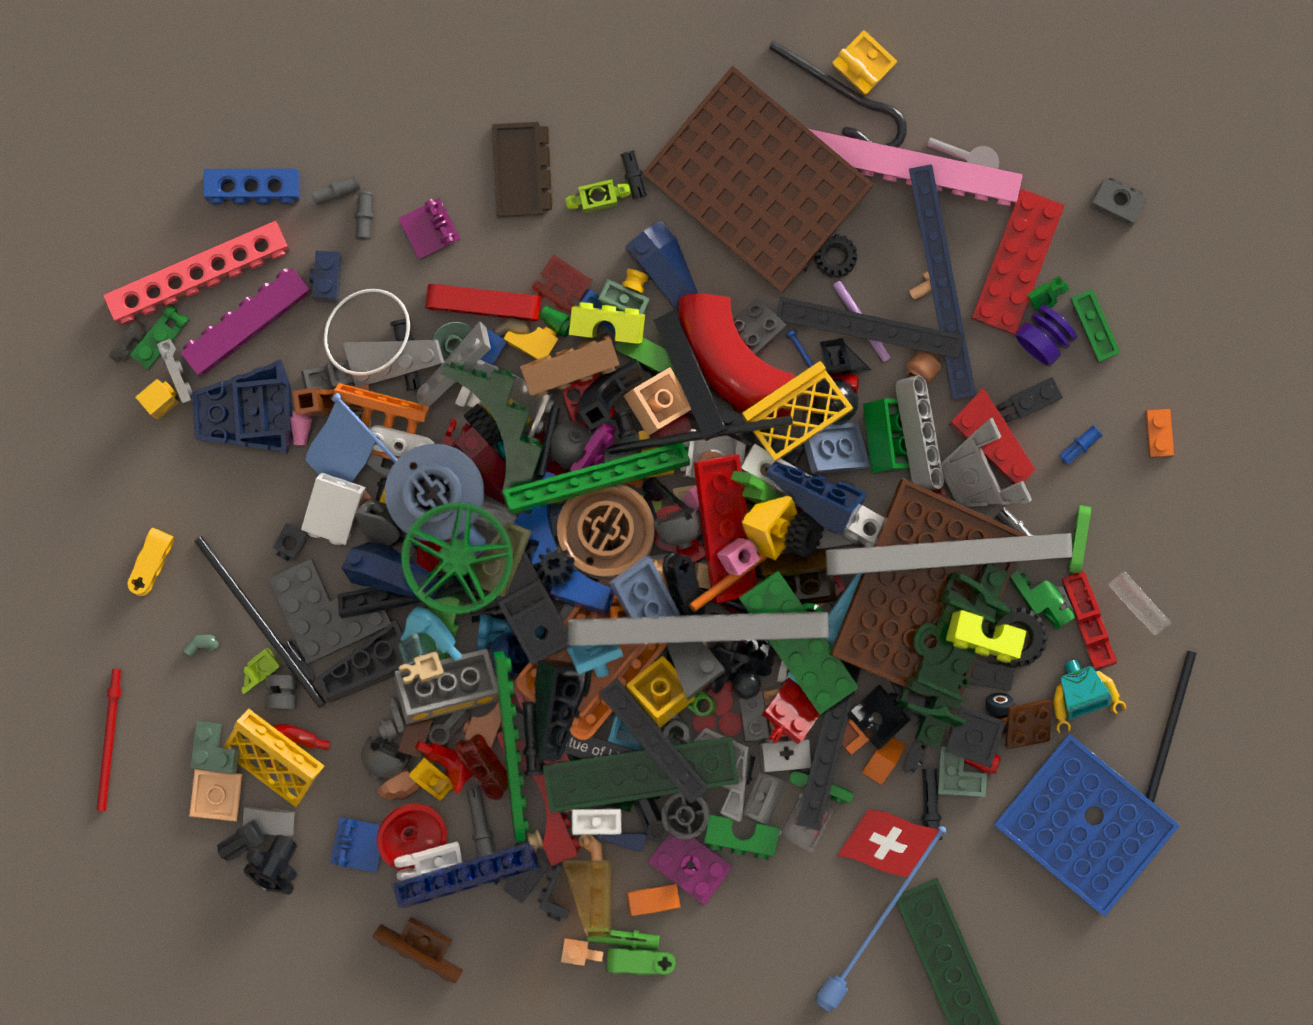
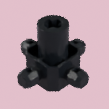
M277 835L268 852L249 850L246 855L249 864L245 866L244 874L265 891L290 895L294 890L291 881L295 880L297 872L288 863L297 848V844L286 836Z

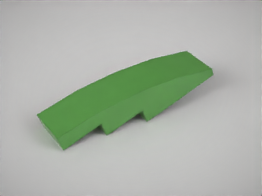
M645 338L642 339V343L638 344L621 341L616 343L614 347L615 352L632 360L637 359L640 366L657 374L671 368L678 379L665 348Z
M739 471L733 472L731 480L745 487L742 496L755 502V505L781 498L768 484L753 474Z

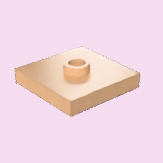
M195 769L189 817L238 821L243 774Z

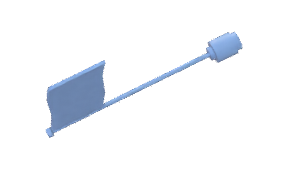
M336 393L331 398L335 404L329 418L311 443L305 461L318 474L322 472L351 483L366 464L375 443L395 463L398 459L340 399L341 395ZM471 525L469 545H486L484 536ZM465 531L458 535L456 539L464 540ZM485 550L475 551L476 558L479 555H481Z

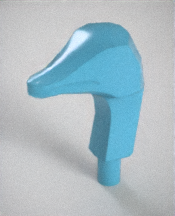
M420 605L410 612L406 620L405 631L400 638L402 642H406L415 634L426 633L436 641L443 654L447 652L455 662L462 657V654L454 646L456 643L454 637L434 612Z

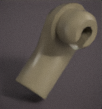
M511 317L495 327L494 331L500 337L507 334L508 331L525 335L529 334L530 327L525 321Z

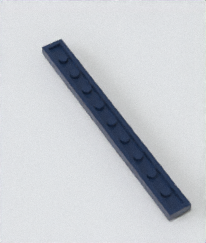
M930 164L910 168L909 174L939 330L964 335L959 359L945 356L952 398L958 399L974 396L976 391L933 167Z

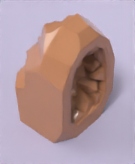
M406 768L400 774L378 788V793L389 801L396 798L404 800L420 789V786L408 776L410 771Z

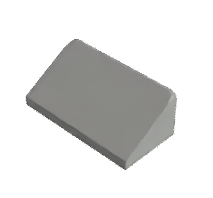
M759 771L742 815L769 825L786 782Z

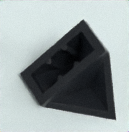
M843 338L820 342L823 363L829 376L872 370L844 343Z

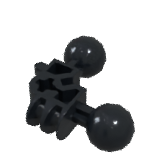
M733 612V613H730V614H743V613H741V612ZM743 640L725 641L724 646H716L714 657L724 667L725 676L724 673L707 685L704 688L705 690L713 687L714 693H719L724 683L732 682L739 668L751 661L749 655L738 651L739 643ZM668 651L667 661L675 668L673 660Z
M711 612V613L706 614V615H722V614L716 613V612ZM768 639L743 640L739 643L738 651L751 657V661L741 666L740 668L743 670L737 672L732 680V689L740 698L750 699L757 696L762 688L759 676H768L772 673L771 666L774 664L776 651L770 645Z

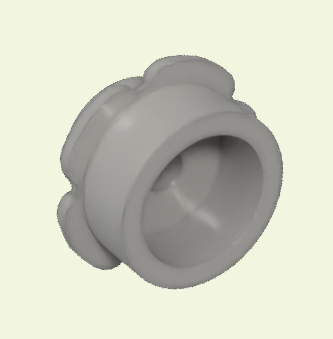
M390 719L387 721L381 720V726H378L382 740L387 739L388 742H391V739L397 737L392 721Z

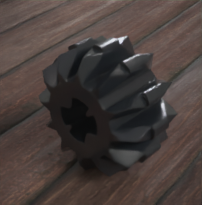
M556 547L552 553L550 548H547L546 556L539 554V559L542 562L535 563V567L539 569L536 574L538 578H542L544 585L551 583L552 588H555L557 583L560 582L565 587L564 580L568 579L571 581L573 577L570 573L576 572V567L573 565L575 559L574 557H569L570 553L568 550L561 552L560 547ZM552 566H556V567H557V566H560V568H559V569H556V568H553V569H552Z

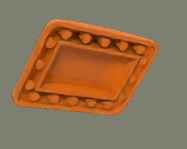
M609 580L597 581V583L611 587ZM615 594L607 616L575 607L563 622L568 630V620L611 618V607L621 606ZM666 643L618 644L623 656L607 663L609 674L604 677H597L593 669L587 698L583 697L578 709L581 712L578 719L574 718L570 728L571 734L579 740H587L592 737L612 713L610 707L598 693L616 678L627 690L626 685L655 661L667 646ZM566 647L543 659L573 663ZM529 662L517 677L516 685L522 694L532 702H535V678L538 663L532 665Z

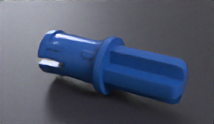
M1092 425L1079 438H1074V442L1059 455L1061 460L1066 465H1069L1083 452H1088V448L1102 437L1101 432Z

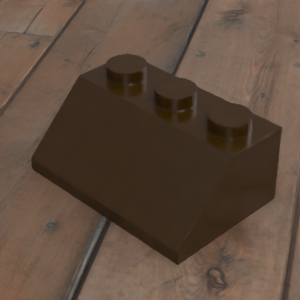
M829 547L817 549L808 558L794 553L780 554L776 560L768 557L760 563L761 581L778 570L801 604H819L836 601L834 575H827L826 550H830Z

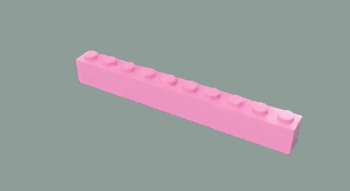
M809 129L855 169L861 170L860 173L864 176L874 177V173L883 175L884 180L896 182L897 178L906 180L905 184L912 186L909 169L932 164L936 188L939 192L946 188L952 190L951 194L965 197V193L974 194V199L988 201V198L997 199V204L1011 206V203L1017 202L1023 174Z

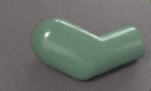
M211 634L197 635L182 650L189 657H192L200 648H208L209 651L216 650L219 642Z

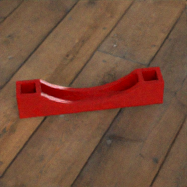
M500 732L497 734V737L504 751L503 735ZM519 738V741L515 742L516 750H520L521 764L519 765L527 770L526 756L523 755L524 748H526V740ZM544 774L531 775L542 793L546 807V833L542 845L551 866L577 856V850L581 848L576 836L571 837L567 828L571 827L567 815H562L560 811L550 813Z

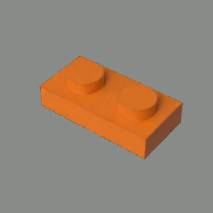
M1170 409L1147 410L1146 424L1149 458L1174 456Z

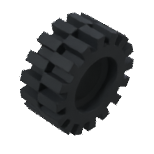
M839 234L831 236L815 255V263H817L818 270H821L823 275H829L830 278H841L843 275H848L856 264L857 248L853 245V241L851 239L848 240L845 235L839 236ZM830 249H842L845 254V260L838 265L830 263L827 259V252Z
M478 403L463 415L491 447L502 439L497 424Z
M803 511L799 512V515L796 514L794 516L795 520L792 519L790 521L791 526L787 528L788 534H785L787 539L785 545L786 550L808 558V556H812V552H816V546L820 545L819 540L823 538L821 533L824 531V527Z

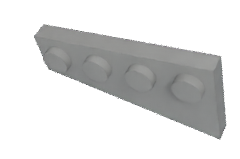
M438 340L407 341L399 357L385 369L370 375L352 376L355 386L372 384L444 363ZM403 341L343 343L350 370L354 372H367L385 365L396 355Z

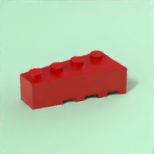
M983 388L949 423V426L966 440L988 419L993 418L1001 438L981 446V449L988 463L1011 485L1021 481L1024 482L1035 471V468Z

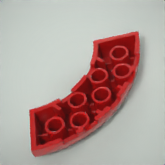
M697 293L684 295L679 298L678 317L705 379L721 398L727 399L730 403L737 406L736 409L741 412L748 410L794 379V373L785 372L768 365L746 346L737 332L733 321L731 297ZM780 408L777 410L776 418L790 416L791 409Z

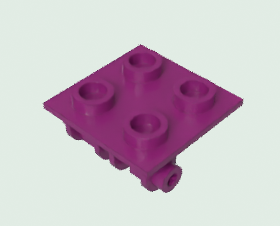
M440 198L436 200L430 199L425 202L424 206L398 218L419 260L460 240Z

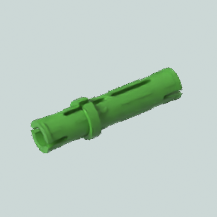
M589 927L587 942L630 946L634 950H637V947L658 950L660 935L642 934L637 930L625 932ZM601 935L621 937V939L601 937ZM626 938L637 939V940H646V942L634 941V940H626Z

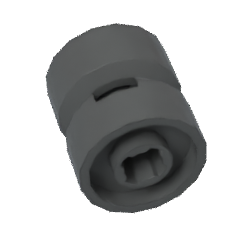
M266 675V689L269 690V694L265 698V709H296L297 696L293 694V691L297 689L296 677L291 675Z

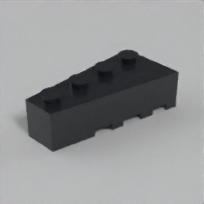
M396 619L381 632L379 631L361 647H357L350 655L343 660L341 659L317 677L323 695L329 704L394 677L395 671H398L399 667L403 664L414 665L413 656L407 642H402L400 639L403 632Z

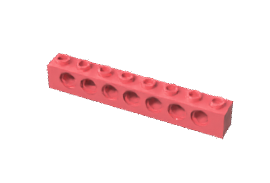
M273 221L103 296L114 321L117 324L122 323V325L133 322L135 320L134 317L140 314L146 316L157 311L156 308L163 304L170 306L177 303V298L184 295L187 297L196 295L200 292V288L207 285L208 288L217 286L221 283V279L228 276L235 278L241 275L244 269L249 267L251 269L258 268L264 265L265 260L270 258L273 260L279 259L286 255L285 252L289 248L278 223ZM262 241L267 242L268 248L265 251L258 252L256 250L258 243ZM245 251L246 258L243 261H236L235 255L237 252ZM218 260L225 261L224 268L219 271L214 270V263ZM195 270H203L201 279H192V274ZM174 279L182 280V284L178 289H171V282ZM159 288L160 295L154 299L150 298L149 292L151 289ZM137 297L139 300L138 305L134 308H129V299Z

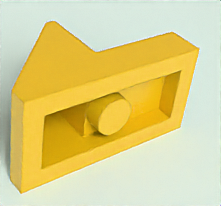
M425 758L408 775L439 801L452 789L448 776L433 762Z

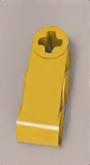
M153 527L150 529L143 549L140 551L134 569L128 579V588L132 593L137 596H146L150 593L157 576L162 570L165 558L173 545L174 536ZM142 580V583L145 584V587L138 589V587L135 586L136 581L141 582Z

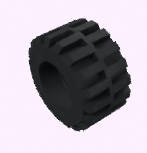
M1022 607L1010 608L1012 609L1011 614L995 616L996 622L991 623L987 638L991 639L993 637L996 626L1003 624L1023 625L1030 636L1028 646L1022 650L1019 659L1011 660L1010 663L1001 662L1004 666L1017 668L1035 662L1042 655L1041 653L1047 646L1045 643L1048 640V635L1045 633L1047 630L1046 626H1043L1041 622L1043 620L1037 617L1035 612L1028 611Z

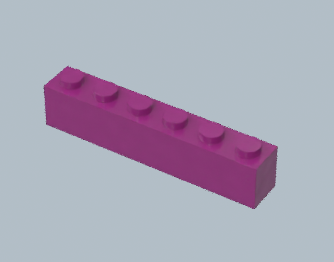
M293 267L289 270L285 268L279 272L274 282L271 284L267 282L257 290L259 292L253 298H245L240 302V308L234 312H227L220 318L221 322L215 327L213 325L207 327L201 333L202 337L196 341L193 339L183 346L182 356L200 378L312 293Z

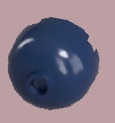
M514 631L502 633L493 641L490 649V660L493 668L495 669L493 652L503 651L506 658H510L511 672H508V678H517L530 661Z

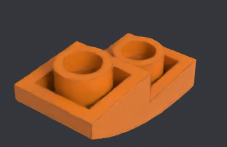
M674 883L626 892L630 916L680 908L677 884Z

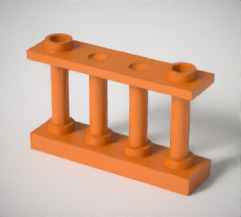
M338 383L333 393V396L339 393L341 395L340 399L348 407L352 404L361 406L363 409L361 421L368 428L372 411L378 410L386 415L383 426L393 428L395 417L401 416L408 420L406 432L415 434L417 424L425 421L430 408L426 405ZM373 449L371 451L373 455L390 459L384 452Z

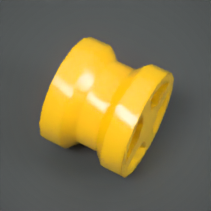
M627 269V278L622 282V286L643 294V285L648 281L649 276L634 269Z

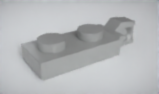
M170 339L157 344L173 387L178 393V399L182 404L190 402V396L193 395L188 382L184 383L180 374L184 373L180 361H175L173 358L176 348Z

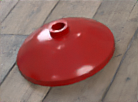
M422 804L404 805L392 811L382 821L377 832V848L382 859L389 866L397 870L414 868V865L398 868L395 866L394 860L399 856L412 855L416 852L445 845L447 829L442 817L433 808ZM411 828L410 832L404 833L406 829Z

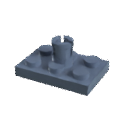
M858 422L842 425L831 424L803 443L812 474L862 470L871 466ZM805 427L799 429L801 437L804 436Z
M644 556L609 582L628 618L681 616L649 556Z

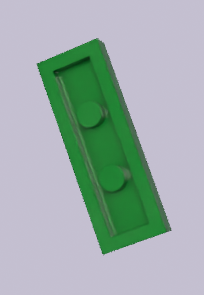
M1093 289L1070 298L1097 362L1099 363L1120 354L1121 352Z

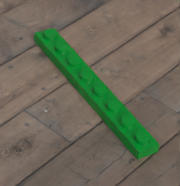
M683 443L667 445L503 490V498L510 515L686 467L690 465V458Z
M500 651L493 653L513 835L516 842L526 841L525 833L529 832L527 818L523 819L522 811L526 810L525 796H521L520 787H524L523 774L518 773V764H521L520 750H516L515 742L519 741L518 728L513 727V719L517 716L515 704H511L510 696L514 695L513 682L508 681V672H511L510 658H506L504 652Z

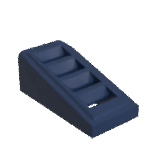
M597 834L596 838L641 852L647 834Z

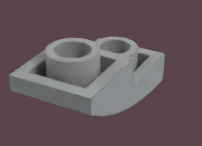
M247 806L244 807L243 826L254 820L262 834L292 836L295 812L278 808L268 810Z

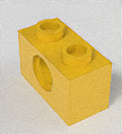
M158 379L136 396L148 413L157 420L179 403L175 398L178 393L166 381L162 383Z

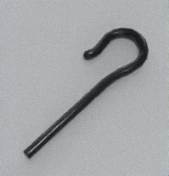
M773 41L769 46L770 50L848 99L871 110L891 115L898 125V132L892 142L884 145L898 148L904 142L907 134V123L903 114L895 107L863 97L777 42ZM850 127L842 129L844 136L872 142L857 129Z

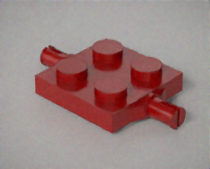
M790 678L784 681L762 713L775 728L768 737L770 741L773 739L772 743L774 744L778 742L782 734L799 744L820 716L802 688Z

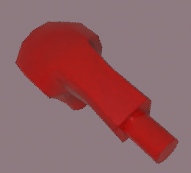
M290 724L272 725V727L294 743L301 744L312 750L315 748L329 750L330 741L318 739V735Z
M422 741L416 743L415 749L424 753L425 759L438 762L446 768L445 772L450 779L452 791L455 794H459L463 785L475 774L477 766L472 759L459 751L435 742L430 745Z

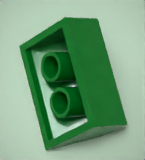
M880 399L863 403L872 473L910 470L897 399Z

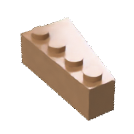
M604 333L599 335L600 340L597 342L595 340H586L581 342L576 350L566 348L555 353L556 357L552 358L551 355L520 366L530 396L541 397L548 394L549 389L555 387L558 390L571 386L570 382L579 379L580 382L592 379L595 373L602 371V374H607L615 371V366L620 364L609 335Z

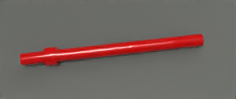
M112 669L110 687H107L106 697H109L96 809L98 811H106L118 698H121L122 691L120 689V669Z

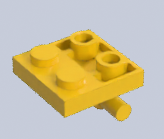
M863 30L846 49L843 48L839 52L838 57L832 62V66L866 96L898 61Z

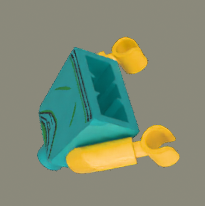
M1077 660L1069 661L1064 665L1067 674L1061 677V684L1056 687L1053 700L1055 716L1059 720L1056 723V730L1059 733V727L1063 723L1067 724L1068 732L1071 730V726L1066 720L1067 716L1069 720L1108 706H1110L1109 708L1112 713L1118 714L1115 709L1118 703L1121 705L1122 710H1126V704L1118 699L1120 696L1111 678L1100 671H1095L1092 666L1081 669Z

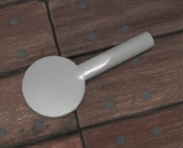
M930 138L927 144L930 148L965 160L967 163L995 169L999 167L997 153L987 146H979L971 152H967L933 138Z

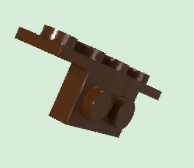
M412 917L407 922L401 935L380 924L372 937L382 946L395 950L402 957L413 960L422 968L438 974L445 981L455 984L463 972V969L443 959L452 940Z

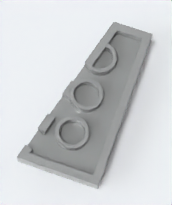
M479 321L429 380L421 385L416 393L418 404L430 406L456 382L441 375L443 366L446 363L450 364L451 361L465 365L464 369L469 370L491 349L487 328L483 323Z

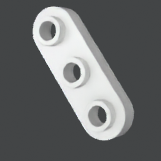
M381 425L369 428L375 436L380 438V441L393 455L399 457L415 447L434 444L427 437ZM396 442L402 443L403 448H398ZM375 443V445H374V447H373V450L380 451V452H384V451Z

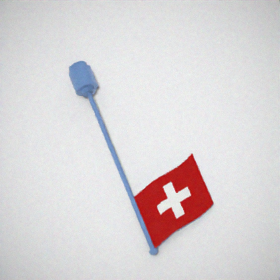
M868 809L837 857L858 860L883 872L904 876L907 879L840 977L835 975L834 978L829 976L817 993L818 998L815 1002L822 1008L831 1012L833 1008L836 1009L849 990L845 987L847 982L844 979L943 832L946 834L945 827L940 826L938 829L916 825L890 813Z

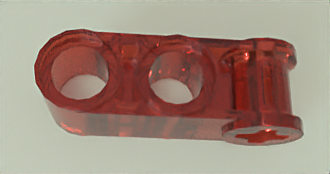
M476 734L470 740L458 741L456 743V753L481 786L485 795L493 800L501 799L508 789L507 771L488 746L485 738L480 734Z

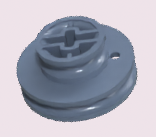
M426 444L407 451L394 463L386 480L385 500L388 511L394 522L407 534L413 524L429 511L423 509L421 505L431 506L432 508L440 506L436 498L427 499L426 494L430 491L421 480L422 478H425L431 487H440L441 491L437 495L444 504L466 503L480 508L483 505L484 485L477 466L465 453L449 445ZM415 462L417 469H410V464ZM433 475L438 476V477H441L442 479H437V480H436V479L433 477ZM415 487H417L420 491L417 494L419 502H417L415 499ZM458 510L445 511L433 516L418 531L441 540L450 539ZM462 510L457 536L465 531L467 511ZM472 512L470 520L471 525L478 517L477 514ZM415 534V536H414V538H417V539H420V540H424V541H429V540L424 539V538H422V537H420V536H418V535H416V534Z

